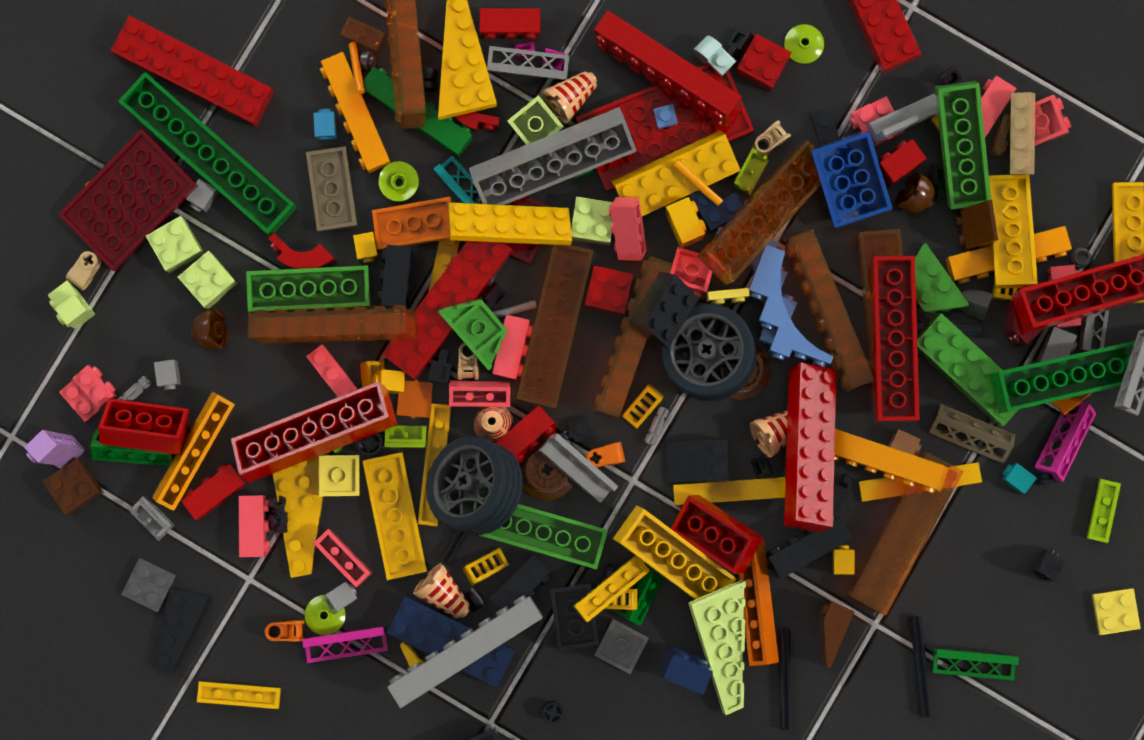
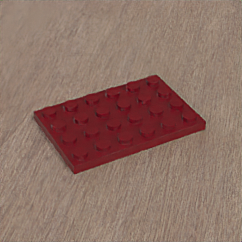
M141 128L58 215L112 271H116L147 239L146 235L155 231L199 185Z

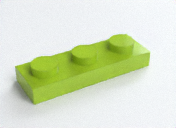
M1099 479L1086 539L1104 543L1109 542L1121 483Z

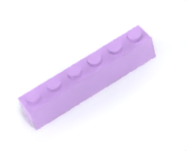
M42 430L24 447L28 451L26 455L34 463L38 462L55 466H66L86 451L72 435Z

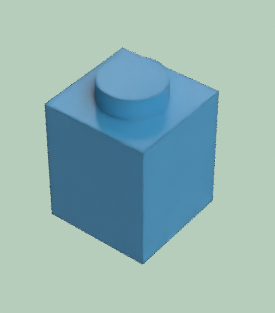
M320 109L318 113H313L315 138L317 140L337 139L336 115L334 111Z

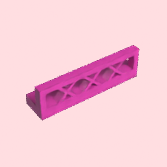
M1079 403L1076 406L1080 407L1078 412L1071 416L1069 412L1065 415L1061 412L1035 465L1036 470L1052 474L1056 481H1064L1096 415L1090 403ZM1070 422L1069 430L1061 433V427ZM1062 440L1061 447L1053 450V444ZM1051 457L1054 458L1051 467L1043 465L1045 460Z
M385 626L302 639L303 648L306 650L307 663L388 651ZM382 636L383 647L374 648L369 642L373 637ZM359 639L364 643L360 651H354L349 647L353 640ZM339 642L344 646V649L340 654L335 655L328 649L333 643ZM320 646L324 649V652L320 657L312 658L310 647ZM366 646L371 648L368 650H364Z

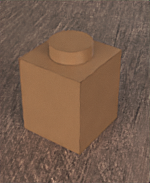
M897 429L888 447L917 456L921 448L919 444L921 439Z

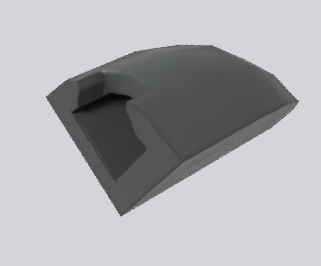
M977 289L961 292L970 307L964 309L962 307L960 309L973 318L985 321L988 314L987 310L994 294Z

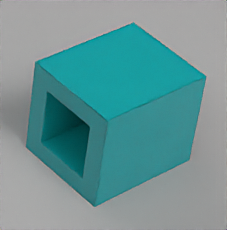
M1015 463L1012 466L1009 464L1002 473L1004 477L1001 480L1022 495L1028 491L1037 478L1018 463Z

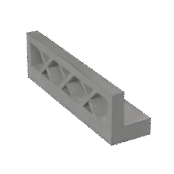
M489 46L487 71L567 80L569 55ZM493 51L502 52L506 59L501 63H492ZM505 52L513 53V54H511V55L508 57V55H507ZM516 54H522L527 61L517 66L511 61V58ZM526 55H533L529 59L526 57ZM536 56H541L546 61V64L541 68H535L530 61ZM545 57H550L552 59L548 61ZM556 58L565 59L564 71L555 70L550 63ZM509 60V62H510L512 65L504 64V63H506V62ZM529 63L531 67H526L525 65Z
M935 94L927 96L867 124L866 126L875 143L938 115Z
M1109 310L1104 311L1103 317L1100 314L1102 312L1084 317L1079 337V352L1096 350L1090 349L1093 336L1099 341L1098 349L1104 348ZM1096 316L1102 322L1101 328L1097 331L1094 330Z
M1144 330L1138 331L1114 405L1115 408L1135 416L1139 415L1144 400V371H1142L1144 367ZM1140 379L1142 382V386L1140 389L1136 390ZM1133 398L1136 401L1134 409L1130 408Z
M559 434L550 435L539 449L543 456L598 503H601L609 492L615 491L618 487Z

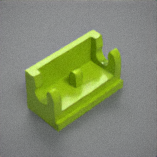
M752 148L732 187L750 196L769 161L767 160L768 157L758 154V150Z
M395 426L385 430L386 448H426L427 426Z

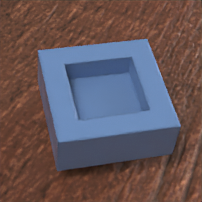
M673 104L653 109L658 130L678 125Z

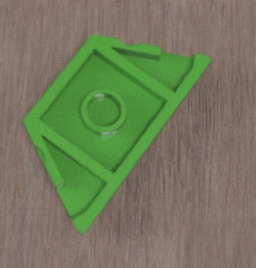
M926 243L923 244L915 257L916 301L925 314L935 313L936 311H950L955 308L963 307L964 309L970 307Z
M481 299L439 309V314L482 364L490 370L507 332L504 325Z

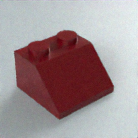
M1012 300L1006 306L1005 333L1008 335L1007 340L1013 346L1017 345L1019 348L1028 344L1043 329L1024 334Z

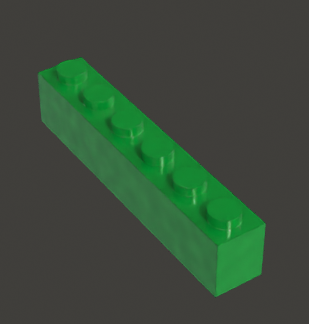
M373 67L363 80L365 93L459 158L473 139L470 134L471 130L463 124L461 126L455 124L453 117L438 120L437 110L439 108L431 102L425 103L421 100L422 96L416 91L412 90V92H409L405 89L406 85L398 79L394 81L388 77L390 74L382 68L378 70Z

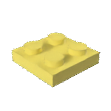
M749 288L707 292L706 302L722 305L725 303V300H731V304L743 303L750 296Z
M359 455L318 456V496H359Z
M1134 588L1092 594L1099 635L1141 629Z

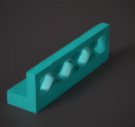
M453 156L442 165L438 164L434 168V172L462 203L475 204L472 200L473 194L479 193L478 191H473V185L475 186V184H473L472 177ZM452 162L458 168L457 176L449 175L445 170ZM459 179H468L471 182V190H463L459 186Z

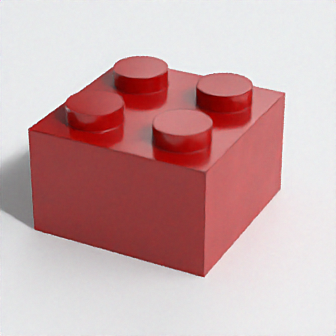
M756 34L735 74L771 92L792 52Z
M913 139L909 142L906 140L902 141L893 150L894 153L887 152L879 158L880 169L888 189L921 166L927 159Z
M594 266L585 307L624 316L633 274Z

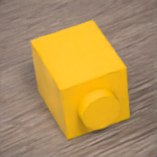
M374 232L353 235L359 262L363 261V264L375 262V259L379 258Z
M383 369L376 371L373 375L372 384L380 381L388 389L389 393L404 392L405 372Z
M840 545L837 549L832 550V574H855V550H849L847 545Z

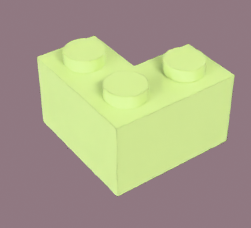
M69 281L64 282L48 294L51 299L49 303L57 311L56 317L62 325L77 329L95 315L75 286Z

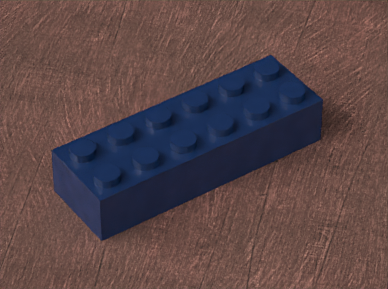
M405 596L387 633L431 654L436 650L438 653L444 651L443 646L452 640L460 641L462 639L460 635L472 627L409 596ZM503 643L463 668L462 671L497 688L516 649Z
M675 646L673 650L668 648L659 669L664 679L701 695H704L713 673L709 668V663L703 658L694 654L690 657L684 650Z

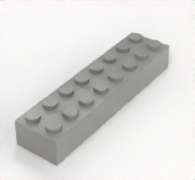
M618 107L470 167L469 170L483 204L505 205L622 158L637 150L625 118Z
M525 595L521 596L513 602L515 606L508 609L507 606L496 612L497 617L493 620L488 617L478 624L479 629L475 631L472 628L460 635L462 638L460 641H450L443 646L444 651L438 653L436 650L425 658L426 662L422 665L420 662H417L407 669L408 674L403 676L400 673L389 680L391 684L387 688L400 708L404 707L541 620L543 616L531 596L527 598Z

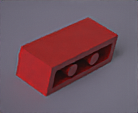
M480 8V36L488 40L496 39V37H504L507 40L524 37L526 40H534L536 37H540V9Z
M538 405L501 437L496 444L507 448L513 453L517 461L521 463L526 453L536 450L540 446L539 442L545 437L549 438L550 435L555 433L557 425L542 407Z
M223 464L216 470V475L212 478L210 476L204 478L200 482V487L196 490L192 488L184 494L185 498L181 502L195 520L203 518L247 485V482L239 475L238 470L233 464Z

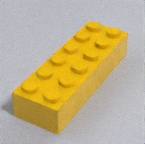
M720 130L611 182L618 197H639L641 214L644 216L699 190L672 166L677 160L706 186L741 170L726 134Z
M637 505L613 537L616 542L694 600L726 587L737 579L648 511Z

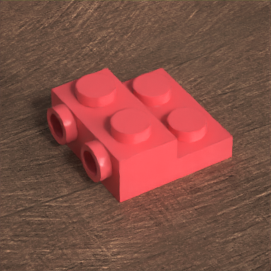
M1051 95L1035 102V146L1070 133L1068 128H1071V123L1067 116L1063 117L1061 110L1064 109L1060 97L1056 99L1055 95Z
M886 96L852 112L849 120L854 130L869 132L867 124L895 111ZM905 130L875 143L871 136L874 148L903 134Z
M677 247L670 274L677 275L699 297L698 300L705 299L716 258Z
M90 365L82 369L73 377L69 384L59 391L86 423L106 407L108 398L115 399L117 397L114 393L116 390L109 381L105 382L101 378L103 374L96 366L92 367Z

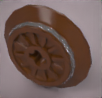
M756 344V364L753 374L745 386L728 398L736 400L751 399L760 394L768 384L771 374L770 361L764 350ZM725 347L724 354H732L734 347ZM738 362L729 363L733 370ZM724 365L715 373L720 379H723L731 372L727 365ZM712 376V381L716 382L717 380Z
M540 441V446L536 450L526 453L524 460L519 463L522 471V488L532 497L540 500H555L566 495L573 487L574 482L539 452V449L546 442ZM547 464L550 468L553 467V471L550 472L549 476L541 472L544 469V465Z

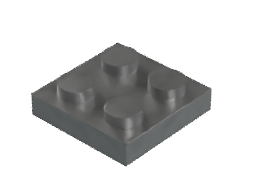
M139 558L121 595L159 612L177 575Z
M612 619L594 656L631 674L649 637Z

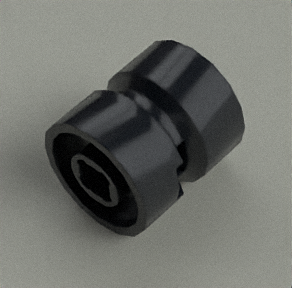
M376 433L356 441V446L362 454L375 456L383 450L384 438L380 433Z

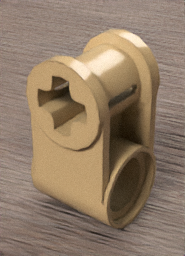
M779 120L773 123L755 140L753 148L758 150V154L763 156L769 154L791 137V134H787L781 127ZM765 142L768 149H760L758 143Z
M83 252L67 273L66 280L82 291L85 290L101 267L102 259L95 252ZM89 257L92 258L93 264H90Z
M462 343L459 347L458 380H462V378H475V380H479L478 358L474 353L469 357L464 356L463 348L467 345ZM465 370H473V372H464V371H465Z

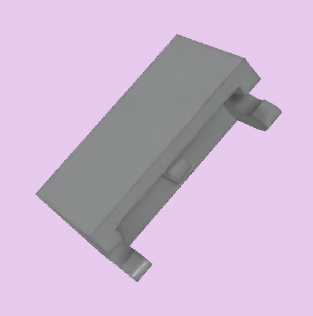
M142 496L129 510L158 541L175 526L147 496Z

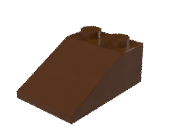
M992 200L962 208L955 215L956 226L960 228L958 243L963 248V251L988 247L998 241Z
M829 600L826 603H822L818 614L821 615L819 623L822 665L831 669L855 611Z

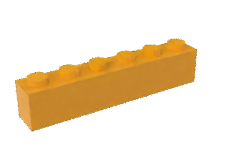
M341 52L322 60L323 67L320 68L324 79H329L331 85L327 87L331 96H336L338 100L335 106L339 115L344 114L346 122H343L347 133H352L354 140L351 143L355 152L359 151L362 156L359 159L362 169H367L370 174L384 168L391 162L362 94H357L355 79L344 53Z
M1066 226L1034 234L1036 264L1047 261L1049 256L1054 255L1055 258L1066 256V252L1072 249ZM992 245L945 259L950 278L953 282L957 281L958 284L969 282V278L977 276V279L988 277L989 272L994 271Z
M212 391L185 439L181 455L176 454L152 496L157 503L173 511L175 510L234 407V403Z
M835 429L834 460L838 461V458L846 460V464L854 467L860 464L865 466L864 470L876 474V471L884 473V477L895 480L896 477L903 479L902 483L914 487L915 484L923 486L922 490L934 493L936 490L941 492L948 472L946 466Z

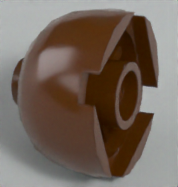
M917 172L905 182L908 186L904 191L901 189L896 198V205L900 209L916 214L931 208L934 203L933 197L935 194L932 182L925 175Z
M217 309L200 313L192 325V338L201 348L206 350L223 349L222 347L228 344V326L224 327L222 320H225V317Z

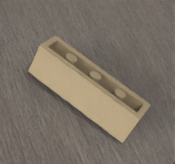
M1011 93L1010 174H1034L1035 93Z

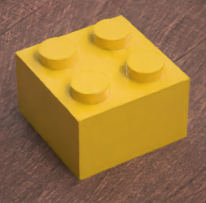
M689 197L666 206L665 215L680 248L703 240L707 230L703 220H699L697 217L698 208L694 200L690 201Z

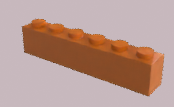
M762 540L745 573H739V580L743 579L746 581V588H744V620L749 666L769 665L779 662L765 541Z

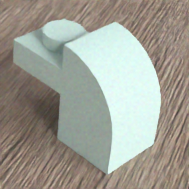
M709 35L692 51L704 65L709 64L721 77L736 63L722 48V45Z

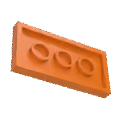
M451 197L372 210L377 250H386L387 245L409 246L450 239L448 205L452 203Z

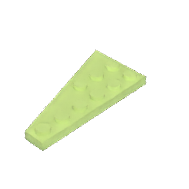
M743 579L688 602L706 662L709 663V668L713 671L711 678L724 715L744 707V683L742 678L744 670L743 652H745V620L743 617L746 581Z

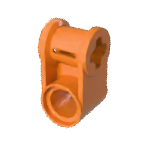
M621 442L593 449L585 457L597 468L626 462ZM593 453H595L596 456L600 457V460L597 461V464H595L594 461L590 460V458L593 456Z
M304 620L270 623L265 628V636L270 641H302V639H305L302 629ZM272 626L279 627L280 635L278 637L271 636L270 628Z

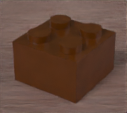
M78 458L42 481L65 515H72L104 493L84 461Z

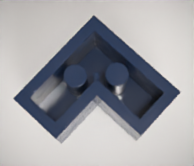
M698 191L689 198L690 201L694 200L698 208L697 214L703 220L709 234L741 216L746 210L736 193L724 199L719 206L713 203L701 191Z

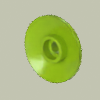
M801 24L793 27L787 33L784 48L792 52L790 59L794 62L809 64L821 56L824 49V39L817 28ZM806 39L809 44L804 46L801 41Z
M392 162L385 166L379 175V188L383 195L392 201L408 200L418 189V174L408 163ZM398 179L403 181L401 186L396 185Z
M320 595L308 603L305 610V621L314 633L324 636L331 635L343 626L346 616L345 609L343 608L336 614H333L323 599L325 595ZM323 611L327 612V619L321 618Z

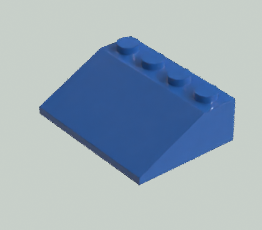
M862 131L811 151L834 228L893 209L870 132Z

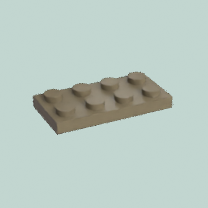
M346 146L306 152L317 231L322 232L358 226Z

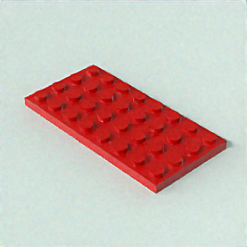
M709 64L698 67L739 94L729 70L721 77ZM659 84L575 117L577 124L619 107L625 118L637 151L596 168L606 192L614 189L611 181L720 130L726 134L728 142L754 132L743 102L740 113L727 129L724 126L719 127L714 124L707 115L705 117L700 115L695 110L696 108L690 104L689 106L683 104L676 95H669ZM673 104L678 125L658 130L653 109Z

